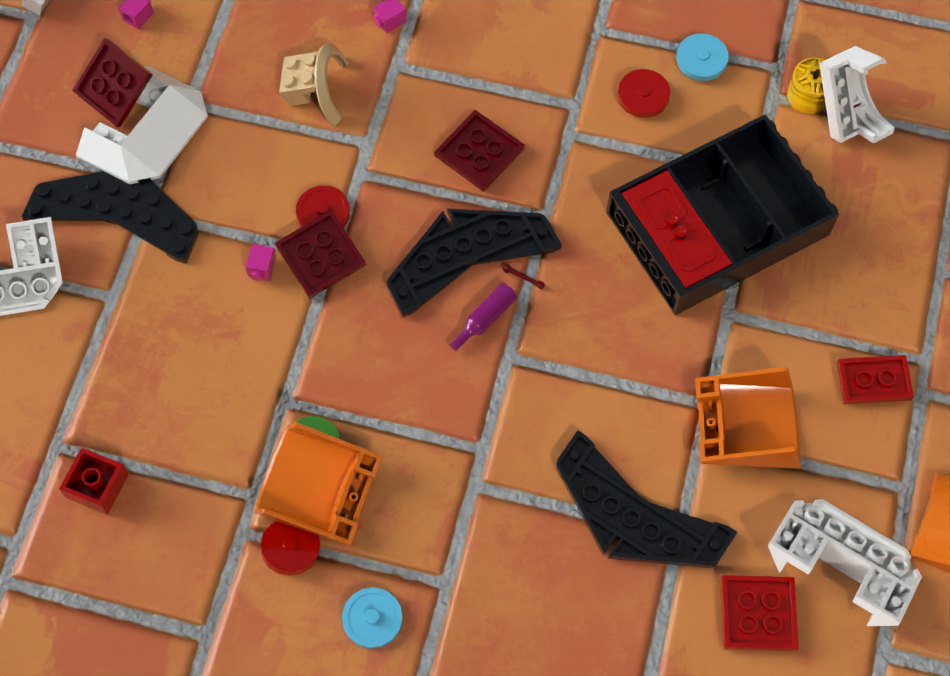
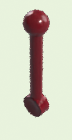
M508 264L503 267L505 273L510 272L534 284L539 289H543L545 286L542 281H536L512 269Z

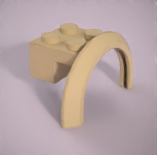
M331 43L323 45L317 52L284 57L279 89L280 95L290 106L309 103L311 93L316 92L325 118L335 127L342 119V114L333 104L329 94L327 66L331 57L341 67H343V63L349 66V61Z

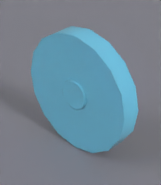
M697 33L688 36L680 43L677 49L676 63L680 71L688 78L696 81H710L724 73L728 64V50L725 44L717 37Z
M376 587L365 588L354 593L345 603L342 613L343 628L348 638L359 647L367 649L382 648L391 643L399 634L403 622L401 606L397 599L388 591Z

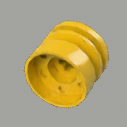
M806 58L799 62L794 69L787 91V98L792 107L801 113L817 114L826 109L819 64L825 61L822 58Z

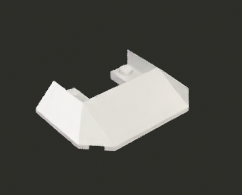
M143 66L153 76L136 102L149 110L131 133L127 136L101 122L93 131L84 127L76 152L77 158L128 184L139 183L138 180L151 178V180L161 178L208 118L200 90L150 66Z
M52 217L6 224L14 268L0 270V316L45 309L63 284Z
M824 499L815 500L814 503H804L803 500H795L768 544L779 573L788 562L809 575L819 558L859 582L861 585L852 602L872 613L866 626H898L922 578L919 570L913 568L910 562L912 557L906 548Z

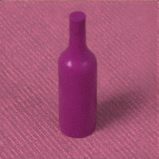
M501 283L467 317L464 330L450 344V347L457 351L470 337L484 333L517 299L515 291L507 284Z

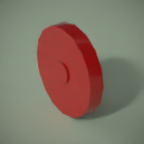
M639 69L633 70L623 77L619 84L617 96L620 105L626 112L636 117L648 118L664 111L669 103L671 90L667 80L661 74L653 70Z
M319 185L308 189L301 195L296 204V216L300 227L332 210L342 227L345 228L350 219V205L347 197L339 189L332 186Z
M276 521L269 525L262 535L260 543L262 559L268 568L278 574L288 576L302 574L310 569L318 560L320 552L319 535Z

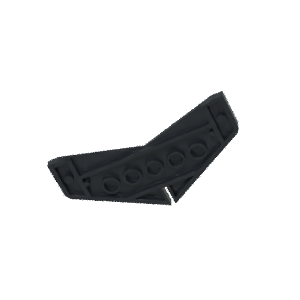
M104 171L38 184L34 188L21 216L24 221L52 217V221H105L116 224L165 252L173 260L185 264L188 262L199 234L196 223L149 178L138 180L139 183L128 184Z
M447 209V213L454 226H451L444 211H442L388 278L387 287L402 318L413 314L473 265L552 253L561 249L562 244L546 216L541 213Z
M580 431L575 433L557 459L556 469L602 554L605 555L615 538L619 540L609 554L608 559L712 568L718 564L737 534V531L727 525L705 521L652 504L643 499L595 448V444Z

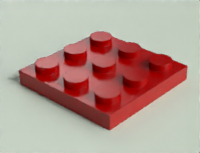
M721 576L724 649L798 651L795 577Z

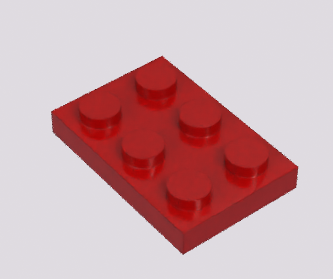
M906 355L838 359L837 361L844 404L912 401L914 398Z

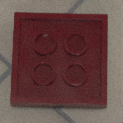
M104 38L72 91L113 125L121 127L153 74L112 41Z
M474 110L434 152V156L484 192L524 150L525 144L477 110Z
M332 210L275 242L276 248L309 299L366 265L365 260Z

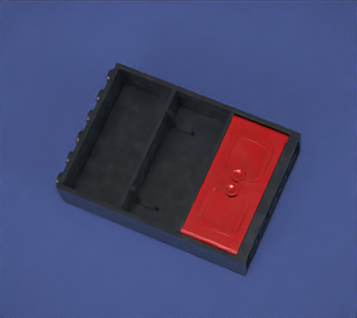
M766 114L610 191L606 211L674 315L697 305L829 236L839 216L837 207L830 203L823 188L816 184L811 172L805 169L800 157L791 150L786 138L780 135L775 123L769 120Z

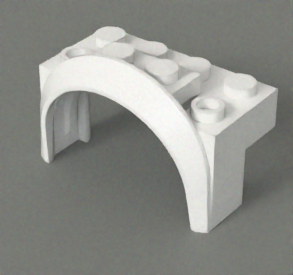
M854 46L819 63L830 136L839 143L856 135H860L875 143L894 133V127L882 117L875 107L865 77L869 69L879 64H885L886 60Z

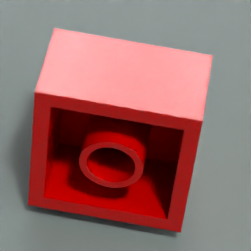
M81 447L59 490L65 498L108 515L129 472L124 464Z

